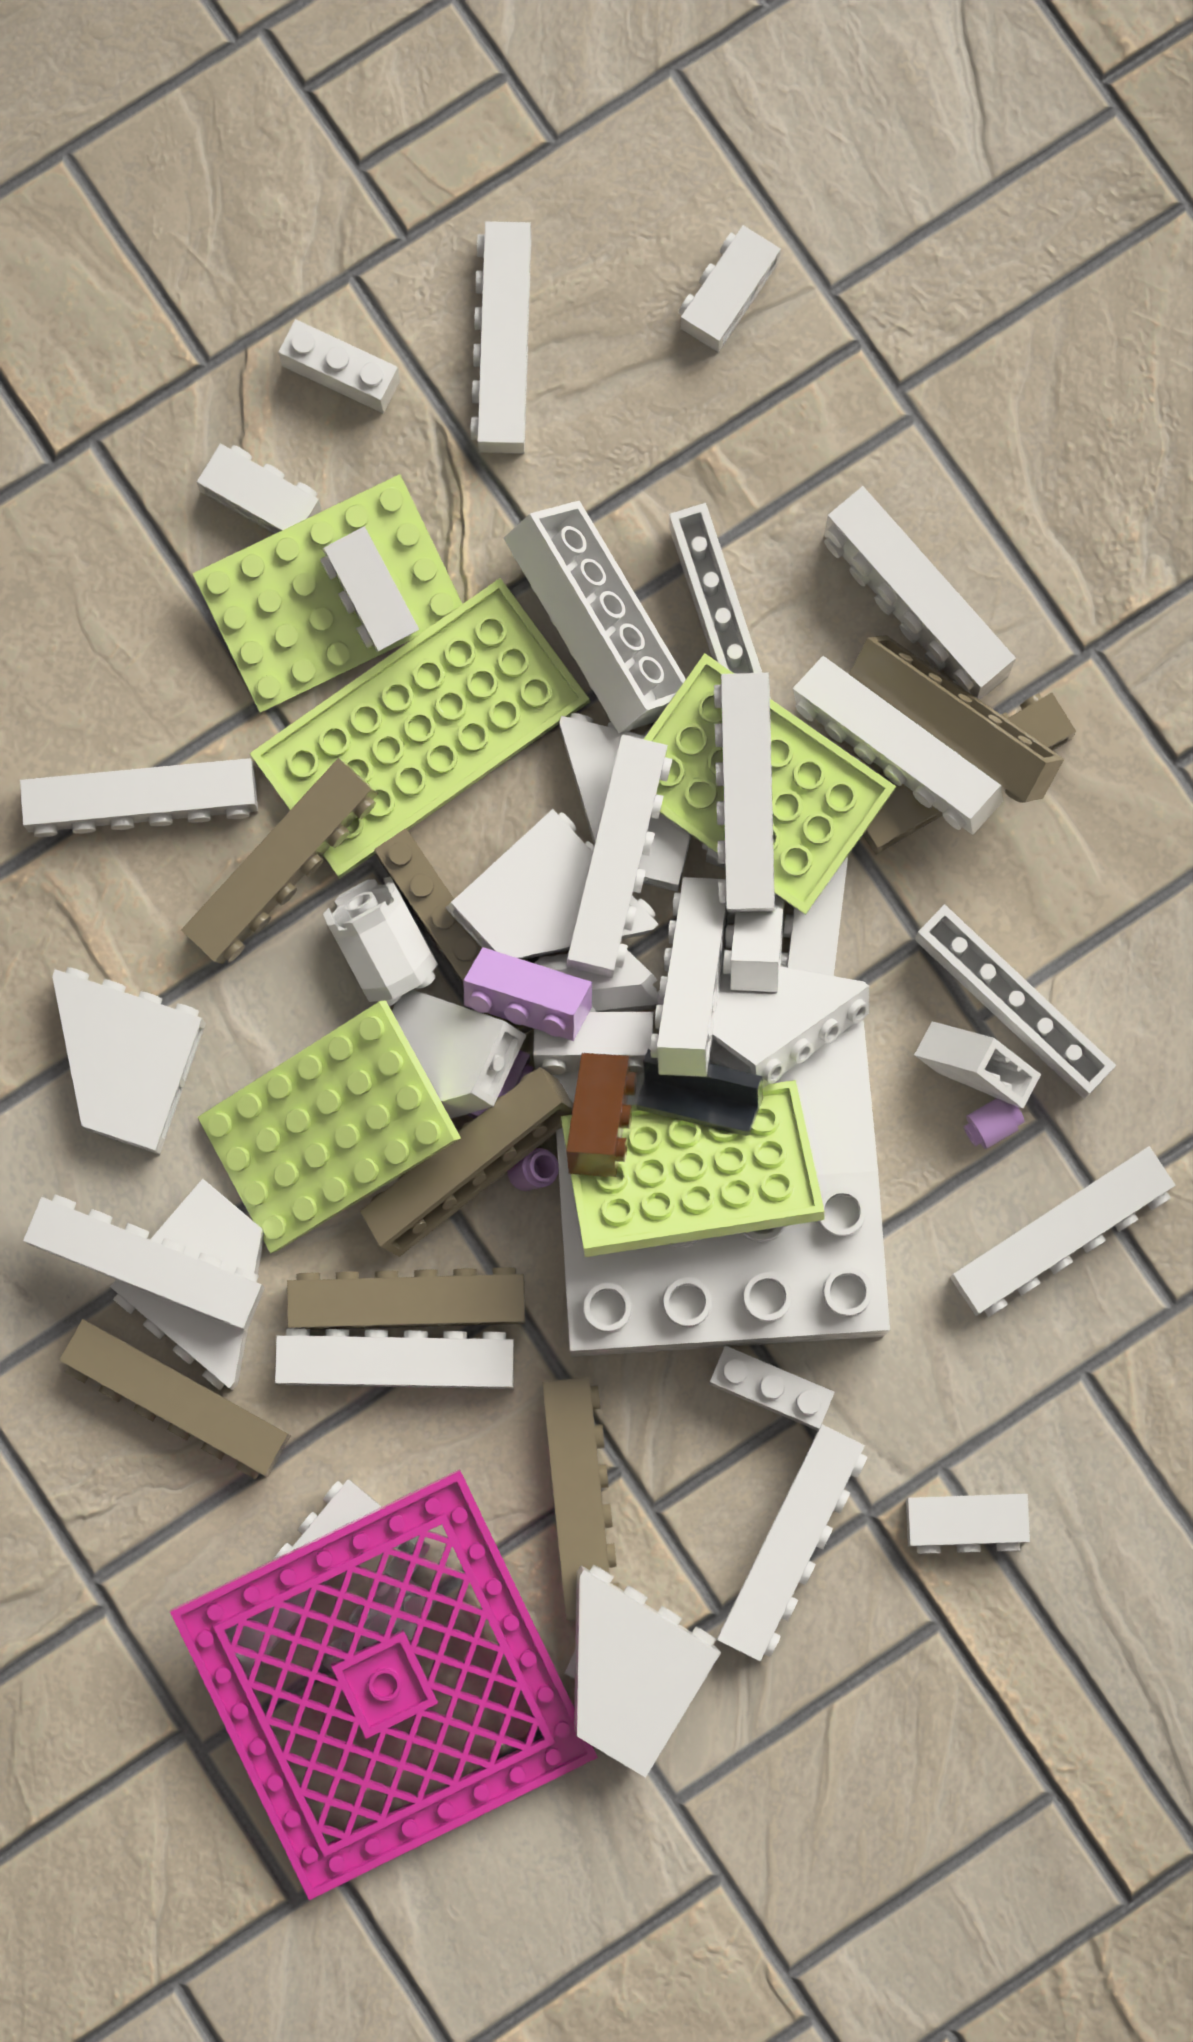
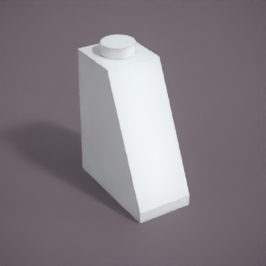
M933 1021L914 1054L937 1073L1019 1108H1024L1041 1076L1039 1072L995 1038Z

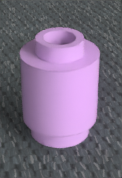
M996 1098L966 1116L968 1124L964 1126V1130L974 1146L981 1144L984 1149H988L1017 1132L1018 1126L1025 1123L1017 1106Z
M536 1148L507 1172L509 1180L514 1187L522 1191H531L552 1184L558 1175L559 1166L556 1157L550 1151Z

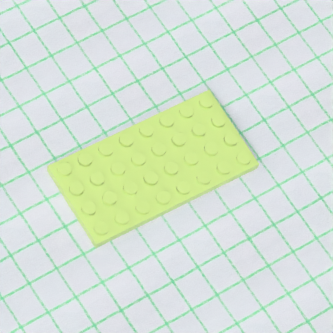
M499 578L250 753V756L289 810L295 806L338 758L347 763L379 793L373 799L376 804L370 813L361 820L357 817L347 828L350 832L346 839L336 848L330 846L322 855L340 879L373 856L375 848L405 828L407 830L413 828L559 725L561 716L570 717L572 713H576L590 703V699L502 579Z

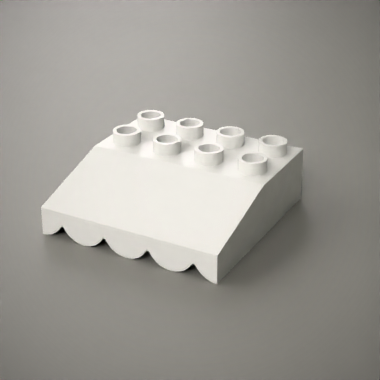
M864 1020L853 1024L839 1034L833 1042L819 1048L806 1061L795 1065L775 1082L796 1080L825 1211V1220L585 1257L571 1175L568 1173L563 1130L561 1128L556 1131L571 1357L884 1337L890 1331L878 1164ZM709 1058L710 1064L718 1065ZM566 1071L560 1075H553L559 1079L574 1104L579 1071ZM644 1073L637 1075L635 1096H628L627 1105H636V1100L645 1080Z

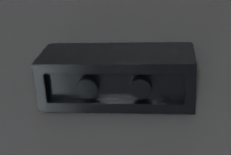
M651 1049L647 1050L643 1060L645 1080L636 1100V1108L638 1110L744 1136L750 1135L763 1101L762 1076L710 1063L708 1064L707 1077L659 1074L658 1058H651Z

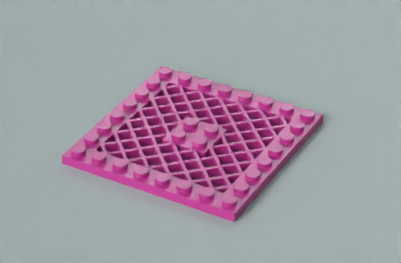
M460 1469L170 1610V1614L309 1900L598 1758L593 1746L577 1737L574 1731V1706ZM442 1524L447 1536L430 1530ZM418 1536L412 1554L394 1548ZM425 1537L445 1543L439 1563L419 1557ZM451 1547H453L464 1572L445 1566ZM382 1554L376 1572L357 1566ZM389 1555L409 1561L403 1581L382 1574ZM416 1564L436 1570L429 1590L409 1583ZM346 1571L340 1589L322 1584V1582ZM353 1572L373 1579L367 1598L346 1592ZM442 1573L462 1579L456 1599L436 1593ZM379 1582L400 1588L393 1607L373 1601ZM469 1582L482 1608L463 1602ZM310 1589L304 1607L285 1601ZM316 1590L337 1597L330 1616L310 1610ZM406 1590L426 1597L420 1617L400 1610ZM343 1599L363 1605L357 1625L337 1619ZM433 1600L453 1606L446 1626L426 1619ZM273 1607L267 1625L249 1619ZM280 1608L301 1614L294 1634L274 1627ZM370 1608L390 1615L384 1634L363 1628ZM460 1609L480 1615L473 1635L453 1628ZM307 1617L327 1623L321 1643L300 1636ZM397 1617L417 1624L411 1643L404 1630L391 1635ZM486 1618L498 1643L480 1638ZM237 1624L232 1641L230 1642L225 1630ZM243 1626L264 1632L258 1652L237 1645ZM334 1626L354 1632L348 1652L327 1645ZM423 1627L444 1633L437 1652L417 1646ZM270 1635L291 1641L285 1661L264 1654ZM361 1635L378 1641L355 1653ZM450 1635L470 1642L464 1661L444 1655ZM297 1644L318 1650L311 1670L291 1663ZM477 1645L497 1651L490 1670L470 1664ZM236 1653L255 1659L249 1678ZM324 1653L341 1658V1660L331 1664L336 1678L318 1672ZM415 1654L434 1660L428 1679ZM503 1654L516 1679L497 1673ZM261 1661L282 1668L275 1687L254 1681ZM441 1662L461 1669L454 1688L434 1682ZM288 1671L309 1677L302 1696L281 1690ZM467 1672L487 1678L481 1697L461 1691ZM315 1680L335 1686L329 1706L308 1699ZM494 1680L514 1687L507 1706L488 1700ZM254 1689L272 1695L266 1714ZM341 1689L354 1714L335 1708ZM433 1690L451 1696L445 1715L428 1710V1708L438 1704ZM520 1691H522L533 1715L514 1709ZM278 1698L299 1704L293 1723L272 1717ZM458 1698L478 1705L471 1724L452 1718ZM305 1707L326 1713L319 1732L299 1726ZM485 1707L504 1714L498 1733L478 1727ZM332 1716L352 1722L346 1741L326 1735ZM414 1716L409 1733L392 1727ZM422 1716L442 1723L435 1742L416 1735ZM511 1716L531 1723L524 1742L505 1736ZM271 1725L289 1731L283 1749ZM449 1725L468 1731L462 1751L442 1744ZM358 1726H360L366 1739L378 1733L373 1750L352 1744ZM539 1726L543 1737L532 1742ZM296 1734L316 1740L310 1759L290 1753ZM386 1734L406 1740L399 1759L379 1753ZM475 1734L495 1740L489 1759L469 1753ZM322 1743L343 1749L337 1768L316 1762ZM412 1743L432 1749L426 1768L406 1762ZM502 1743L518 1748V1750L496 1760ZM349 1752L370 1758L363 1777L343 1771ZM439 1752L459 1758L453 1777L433 1771ZM288 1761L307 1767L301 1785H299ZM376 1761L396 1767L390 1786L370 1780ZM466 1761L483 1766L461 1777ZM313 1769L333 1776L327 1795L307 1789ZM403 1770L423 1776L417 1795L396 1789ZM340 1779L360 1785L354 1804L334 1798ZM430 1779L447 1784L424 1796ZM367 1788L387 1794L380 1813L361 1807ZM306 1797L324 1803L318 1822ZM393 1797L411 1802L388 1813ZM330 1806L351 1812L344 1831L324 1824ZM357 1814L374 1820L352 1831ZM323 1833L338 1839L327 1843Z

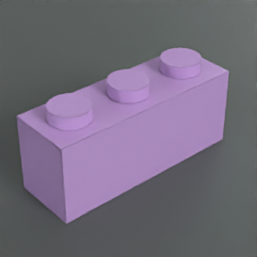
M482 947L464 979V1006L480 1013H488L509 1020L514 1024L525 1025L544 1031L551 1036H559L574 1041L592 1008V982Z

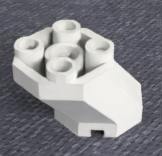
M391 877L383 878L385 881L384 885H378L375 879H370L340 894L334 901L337 909L331 913L328 908L323 913V916L368 1001H386L391 1006L400 999L401 995L410 990L424 988L431 984L435 979L433 970L438 964Z
M628 950L626 951L623 968L615 967L612 978L566 967L568 954L540 957L534 963L591 981L592 1008L590 1012L642 1011L656 1009L658 1005L657 993L660 990L657 992V989L653 986L657 981L656 977Z

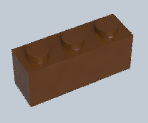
M596 1053L581 1054L566 1150L569 1174L616 1177L618 1163L626 1161L627 1138H622L623 1129H630L632 1122V1105H627L628 1096H635L637 1087V1072H630L629 1056Z

